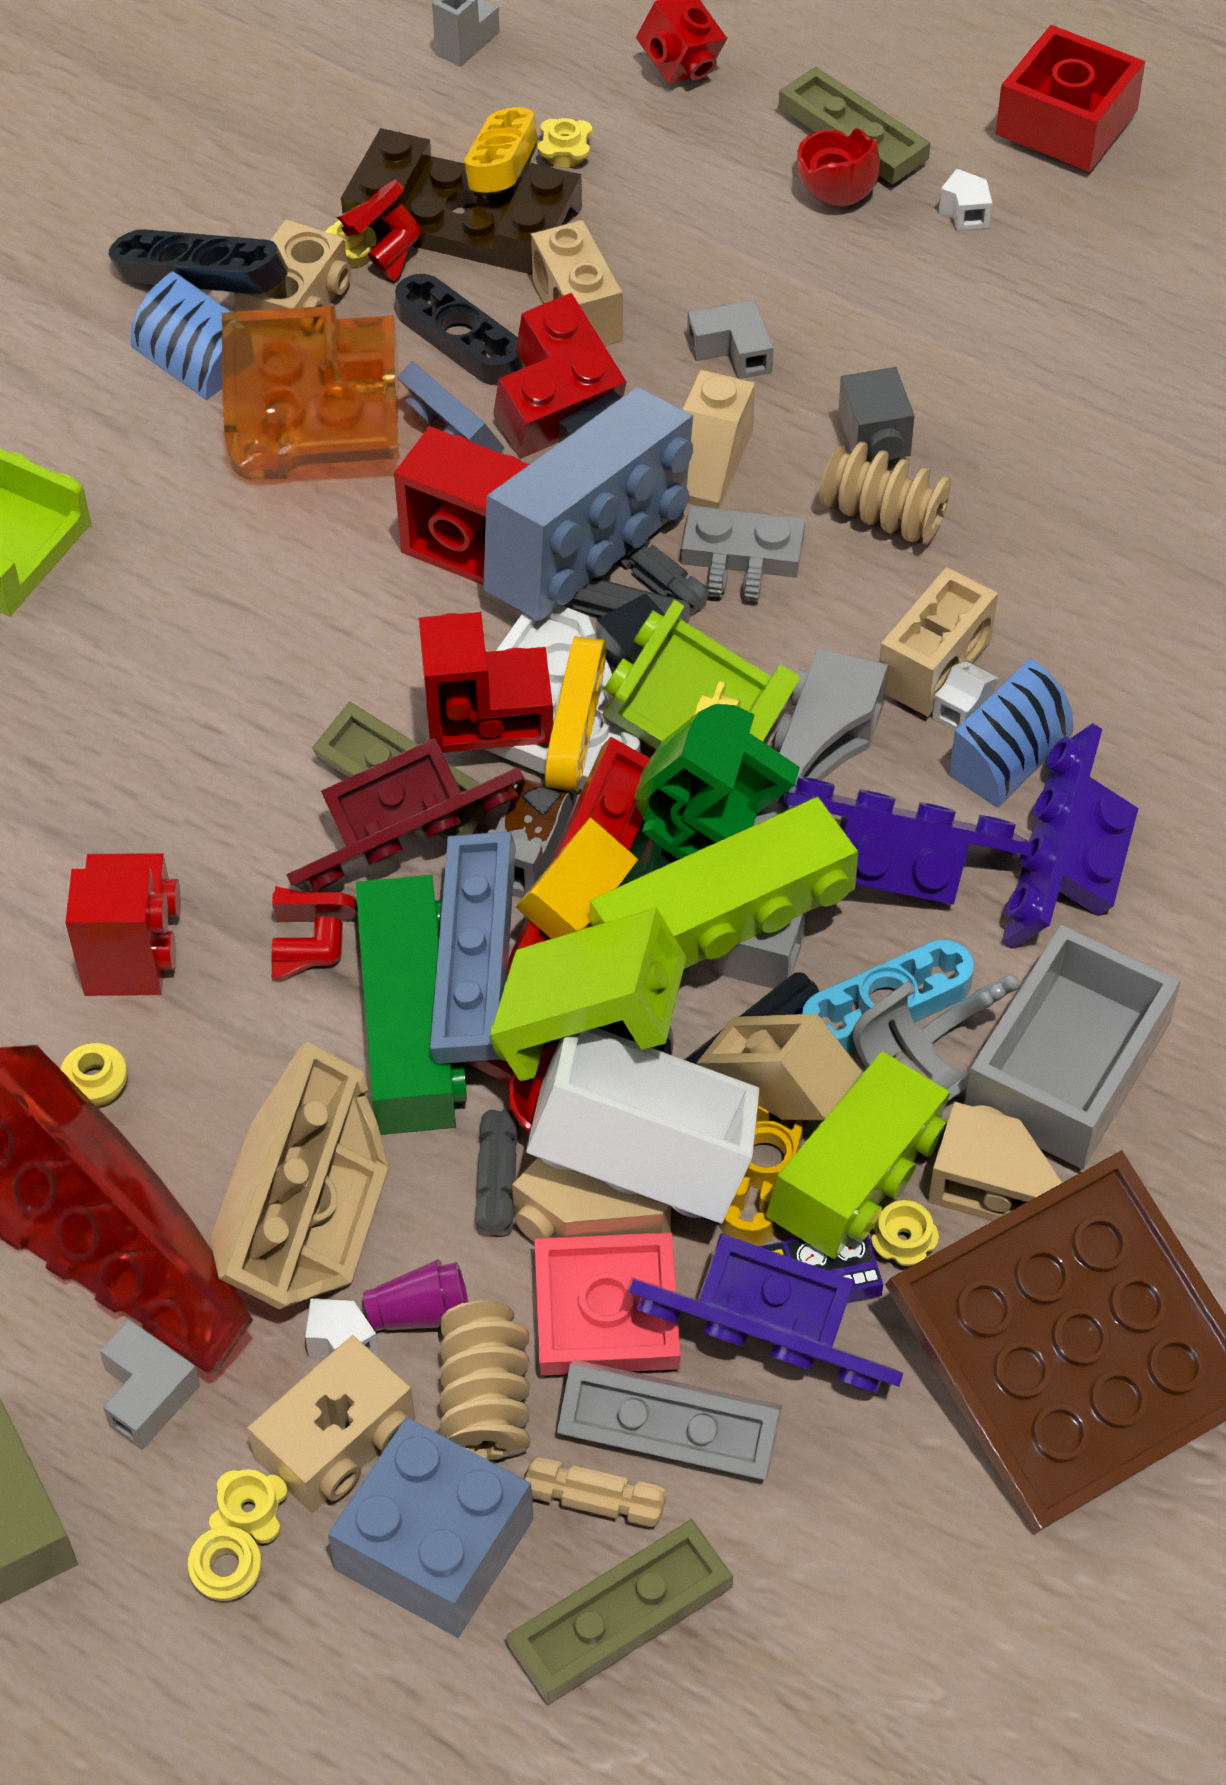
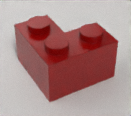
M572 292L522 313L516 351L526 367L499 378L493 415L519 459H522L559 443V420L614 391L621 398L624 396L627 381Z
M481 612L447 613L441 616L418 617L429 740L436 737L443 753L550 743L554 723L546 647H516L486 652Z
M164 853L87 854L85 869H71L65 924L84 996L162 995L164 970H174L176 960L175 934L173 931H168L169 917L179 916L181 900L179 879H169Z

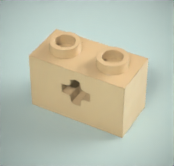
M352 1334L247 1427L254 1459L271 1475L281 1477L286 1483L287 1490L306 1509L313 1513L326 1500L335 1501L343 1497L357 1482L361 1469L380 1451L383 1452L405 1418L408 1417L413 1421L415 1420L412 1389Z

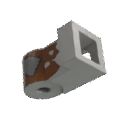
M527 779L517 785L516 792L518 797L511 800L508 811L504 812L496 829H489L488 833L509 831L512 833L516 846L515 866L524 869V877H514L513 895L520 898L525 896L549 867L571 817L573 806L572 793L560 789L546 788L544 784Z

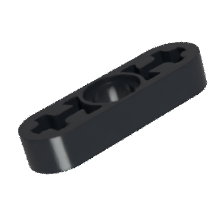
M414 274L402 279L395 289L399 320L475 378L489 385H498L499 378L522 369V359L516 351L518 337L441 280L428 274ZM456 323L467 324L473 328L468 333L462 335H453L445 331V328Z

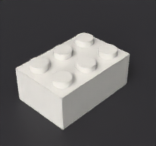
M598 1028L590 1029L560 1038L541 1084L526 1153L541 1158L553 1168L575 1170L605 1181L610 1187L626 1194L638 1193L666 1203L685 1216L693 1218L704 1217L722 1224L752 1159L759 1087L653 1048L641 1050L636 1042Z

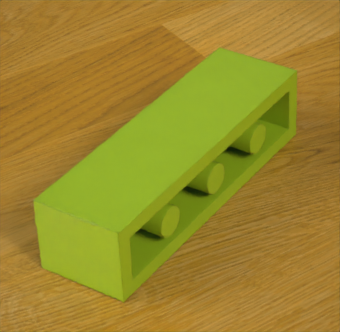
M816 797L591 899L590 925L593 927L657 907L686 955L685 969L705 959L720 958L729 953L737 944L758 934L776 932L789 924L793 918L816 907H827L841 901L849 892L855 890L858 850L819 797Z

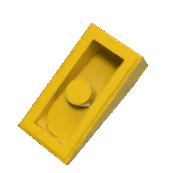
M590 817L515 908L551 939L583 930L590 923V900L616 889L639 859Z

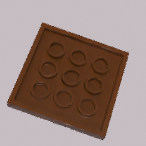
M1122 1150L896 1274L885 1284L1034 1534L1226 1421V1315Z

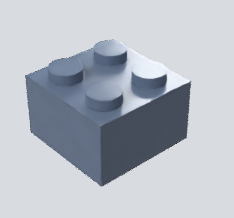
M406 1417L328 1533L334 1568L337 1572L459 1639L534 1520L531 1483Z

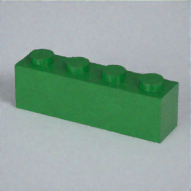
M433 875L355 882L372 1103L380 1135L456 1128L454 1102L467 1101L464 1062L436 1064L430 1050L443 899L435 900Z

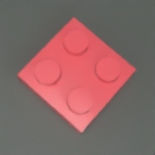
M672 1232L535 1239L540 1376L568 1374L570 1363L575 1359L625 1371L680 1369L681 1356L678 1321L677 1323L670 1322L637 1310L641 1296L629 1293L627 1290L631 1277H635L676 1292Z

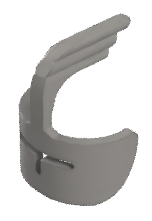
M1013 975L997 980L977 990L971 996L964 998L959 1004L949 1008L924 1028H920L915 1025L908 1007V996L915 992V988L909 980L867 1010L856 1021L852 1031L856 1049L866 1068L870 1066L881 1051L892 1057L900 1052L901 1049L890 1031V1022L898 1040L914 1063L927 1075L928 1079L950 1091L948 1100H950L967 1088L970 1070L962 1072L949 1066L934 1052L932 1042L968 1017L990 1007L994 1002L1003 999L1006 994L1017 990L1020 986L1019 981ZM906 1057L900 1060L903 1064L917 1071Z

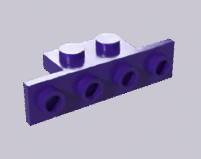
M1094 723L1071 738H1062L1053 747L1047 758L1046 767L1049 769L1046 785L1033 808V816L1036 817L1031 839L1029 840L1032 843L1030 856L1020 855L1019 863L1023 866L1017 888L1010 896L1005 909V913L1009 918L1002 943L1011 949L1050 926L1059 892L1097 916L1114 907L1139 808L1090 777L1102 729Z
M799 776L796 786L779 797L786 805L795 807L819 797L830 814L842 816L839 826L858 850L856 885L952 905L955 903L969 843L1030 856L1032 843L1014 833L1016 824L1004 819L979 815L977 825L954 820L956 811L947 807L919 802L917 812L894 807L896 798L863 789H859L857 799L834 794V784L814 778Z
M720 1233L698 1299L635 1277H631L627 1289L629 1293L641 1296L637 1310L677 1323L681 1311L708 1320L704 1333L743 1347L748 1334L774 1343L770 1356L811 1370L814 1358L841 1366L838 1380L870 1392L878 1393L881 1381L899 1387L904 1374L890 1366L833 1347L855 1280Z

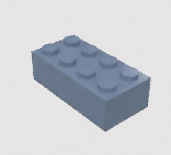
M636 387L488 494L486 499L484 591L540 621L558 606L567 604L576 592L591 582L592 579L606 574L615 562L626 555L629 545L634 548L641 547L650 535L670 520L677 519L685 510L689 500L687 480L689 462L693 454V443L691 442L693 415Z

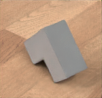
M435 0L432 3L435 55L460 67L500 33L499 7L485 0Z
M755 300L688 312L687 338L696 361L730 355L739 379L772 373L774 348Z
M129 1319L100 1350L105 1370L124 1383L103 1408L109 1427L143 1450L200 1387V1382L195 1365Z

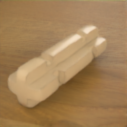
M542 1457L534 1458L530 1462L525 1480L531 1483L532 1498L551 1503L555 1498L562 1499V1506L615 1519L621 1514L628 1515V1522L648 1527L656 1526L663 1514L666 1493L665 1489L658 1485L638 1481V1484L632 1486L628 1485V1478L575 1465L566 1470L562 1469V1462Z

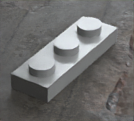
M575 1359L570 1363L557 1433L766 1480L769 1475L782 1405Z

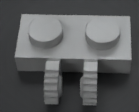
M690 505L681 548V564L711 568L708 586L709 596L722 598L723 591L727 586V570L747 572L745 573L743 584L745 601L758 602L764 574L797 578L805 534V518Z

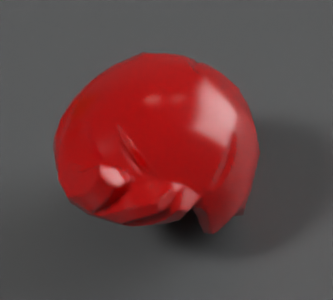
M855 128L848 137L842 131L820 130L808 135L799 144L797 149V172L800 180L810 194L827 205L845 207L858 203V201L869 194L878 182L881 168L878 142L876 139L868 137L859 128Z

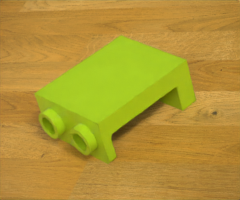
M1 448L0 612L11 617L91 525L84 487L68 474L56 473L37 465L20 453H10Z
M675 599L663 616L652 610L633 641L643 647L642 651L633 664L623 658L603 689L613 697L602 715L657 749L665 738L694 716L702 695L714 697L716 687L719 681L727 683L724 695L741 700L740 708L755 714L750 734L763 742L801 677L782 664L777 667L771 676L681 620L679 615L684 605Z
M657 907L516 950L507 981L504 984V991L497 1014L491 1026L490 1036L498 1057L508 1062L521 1082L535 1078L544 1043L623 1020L641 1050L666 1043L686 955Z

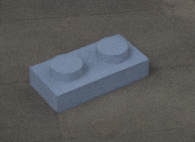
M413 361L397 376L398 380L411 394L405 403L426 424L430 426L437 419L446 427L443 430L444 432L462 436L470 442L499 453L505 449L481 419Z

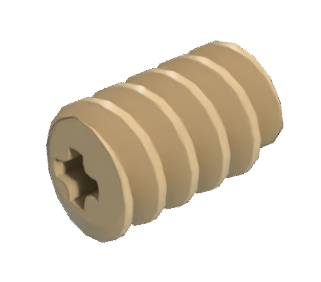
M859 442L851 454L845 453L846 448L844 445L839 446L833 452L824 471L819 489L820 503L827 508L835 507L839 504L840 511L846 516H855L860 512V518L865 524L875 525L880 521L884 532L892 534L901 529L902 536L906 541L917 542L922 538L923 544L927 545L936 534L947 511L951 478L943 476L933 489L929 487L931 473L930 469L926 467L921 468L914 479L911 480L908 479L910 463L907 459H901L891 472L887 470L889 459L887 451H879L870 463L866 461L868 453L867 443Z
M473 1301L452 1307L441 1317V1333L444 1336L441 1342V1359L444 1362L441 1367V1385L444 1390L441 1392L440 1410L444 1416L440 1421V1435L490 1461L520 1454L530 1446V1435L520 1428L528 1423L530 1418V1409L520 1402L529 1396L530 1383L521 1376L529 1370V1356L524 1351H521L529 1344V1331L524 1326L511 1322L514 1320V1311L509 1306L497 1301Z

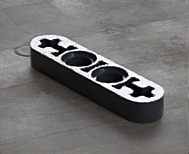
M141 229L128 232L119 237L111 245L108 252L121 279L132 283L156 285L173 271L198 289L260 294L278 286L288 274V267L274 241L266 239Z

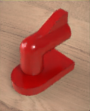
M394 179L377 191L368 201L338 216V220L343 224L340 227L347 236L361 234L404 191L402 184L398 179ZM402 203L393 206L381 216L392 231L368 253L372 263L390 281H394L400 276L408 249L418 240L421 231L417 221Z
M275 886V892L272 894V906L277 922H314V937L272 939V981H284L313 966L334 965L339 961L342 954V921L351 920L357 916V899L345 893L299 892Z

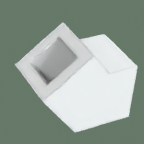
M956 168L941 188L939 214L954 219L956 231L990 228L993 203L987 180Z
M967 661L952 666L945 684L935 695L932 719L955 731L992 695L999 678Z
M310 1299L305 1335L309 1358H326L352 1334L375 1355L379 1354L376 1333L354 1301Z

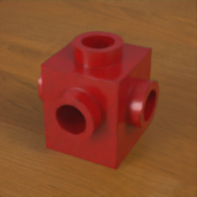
M700 0L655 1L636 36L637 41L668 84L687 79L699 80L708 75L717 64L716 58L728 39Z

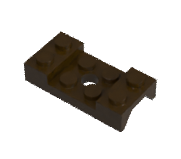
M380 128L341 196L343 214L368 201L390 181L398 179L404 187V191L368 226L375 231L376 238L383 239L392 231L381 216L393 206L402 203L421 228L420 236L411 245L412 247L533 275L531 234L561 226L568 212L579 214L582 208V177L578 173L530 163L524 176H519L513 186L496 192H475L468 187L465 164L431 156L430 139ZM457 208H469L463 214L453 212Z

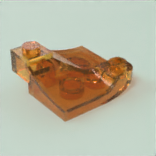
M335 306L222 313L224 433L232 469L239 476L248 480L287 479V475L292 469L308 464L400 459L398 423L399 380L397 378L399 371L394 315L337 319ZM255 453H262L255 457H251Z

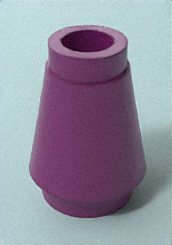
M439 1259L378 1285L374 1289L363 1292L367 1319L374 1331L382 1329L441 1328V1317L448 1309L461 1303L469 1302L463 1274L458 1262L442 1265Z

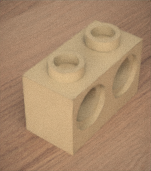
M285 219L270 240L274 241L288 267V274L285 279L269 291L260 294L234 292L237 316L250 325L252 335L298 350L311 330L316 331L320 327L325 311L335 296L343 294L351 277V266L346 260L343 237Z
M579 220L532 233L533 284L543 303L572 292L604 346L623 341V292L584 221Z
M946 566L881 642L879 662L888 664L885 694L928 717L934 708L935 695L945 684L952 666L965 661L972 664L992 640L998 593Z

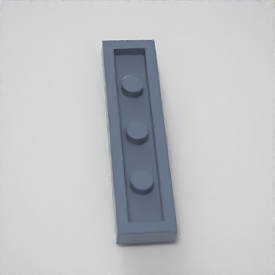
M511 831L448 836L430 1050L436 1064L501 1060L493 1048L490 1033L504 991V984L507 981L516 853V846Z

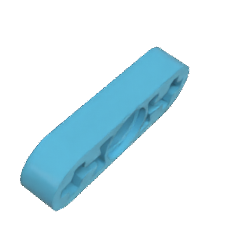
M951 940L932 941L814 994L805 1003L802 1014H818L821 1018L828 1017L832 1023L843 1021L842 1029L836 1031L830 1024L826 1025L847 1053L856 1050L852 1033L856 1021L875 1005L869 997L873 991L884 987L897 989L910 980L915 988V992L908 996V1007L915 1023L962 1001L968 995L971 989L974 961L970 952L957 942ZM939 966L945 973L955 970V976L952 979H948L943 973L932 975V969ZM923 985L922 994L918 991V986ZM853 1002H855L858 1009L852 1012ZM889 1022L890 1031L893 1033L894 1030Z

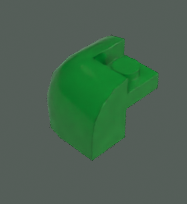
M714 704L699 711L661 742L642 771L634 796L637 799L636 805L645 821L642 832L659 847L678 859H682L754 826L757 813L795 786L800 767L750 734L755 714L736 705Z

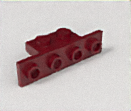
M435 737L321 790L346 847L286 874L291 886L298 887L307 882L311 892L322 889L345 878L346 876L341 866L365 856L368 865H373L403 851L399 839L422 829L426 839L461 824L457 812L480 802L483 811L487 812L517 798L518 794L514 786L524 782V776L518 766L467 791L461 792Z

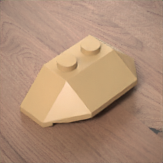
M308 1041L300 1046L251 1122L210 1237L219 1279L277 1309L326 1294L352 1283L389 1168L377 1120L365 1095L369 1089L364 1072Z

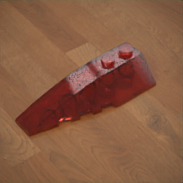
M38 1045L0 1047V1239L17 1250L27 1249L47 1262L45 1266L47 1270L61 1279H74L96 1294L95 1301L112 1312L123 1311L142 1323V1329L208 1374L218 1373L253 1319L235 1287L219 1279L213 1251L192 1219L156 1172L120 1130Z

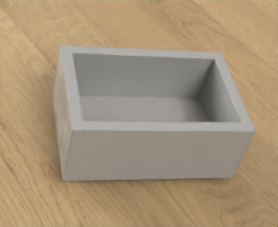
M1061 924L971 1066L965 1105L989 1106L999 1110L1005 1116L1020 1119L1039 1148L1084 1170L1171 1022L1181 980Z

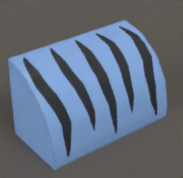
M173 271L148 292L137 309L131 327V347L205 400H208L255 365L250 325Z
M1030 657L955 730L949 776L997 808L1047 760L1051 750L1058 741L1064 737H1070L1073 733L1072 708L1064 690L1050 672Z

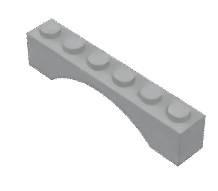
M817 648L809 671L799 669L797 675L801 678L791 696V705H795L796 708L792 717L782 716L774 745V750L800 767L797 779L799 776L823 780L845 761L869 749L885 702L888 664ZM778 798L757 813L754 825L795 806L786 805ZM806 913L793 918L789 924L776 932L758 934L737 944L726 955L712 959V973L774 989L793 974L804 941Z

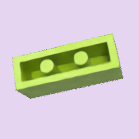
M881 1051L778 1174L765 1217L834 1260L852 1238L861 1243L868 1236L879 1218L882 1210L879 1203L886 1195L896 1199L905 1189L914 1173L916 1164L913 1161L919 1153L930 1157L942 1141L948 1122L941 1117L950 1091Z

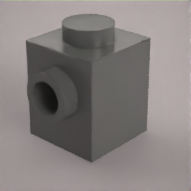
M897 367L841 376L838 418L850 452L853 451L859 442L863 441L868 444L866 461L870 463L881 450L888 452V460L911 456L915 415Z

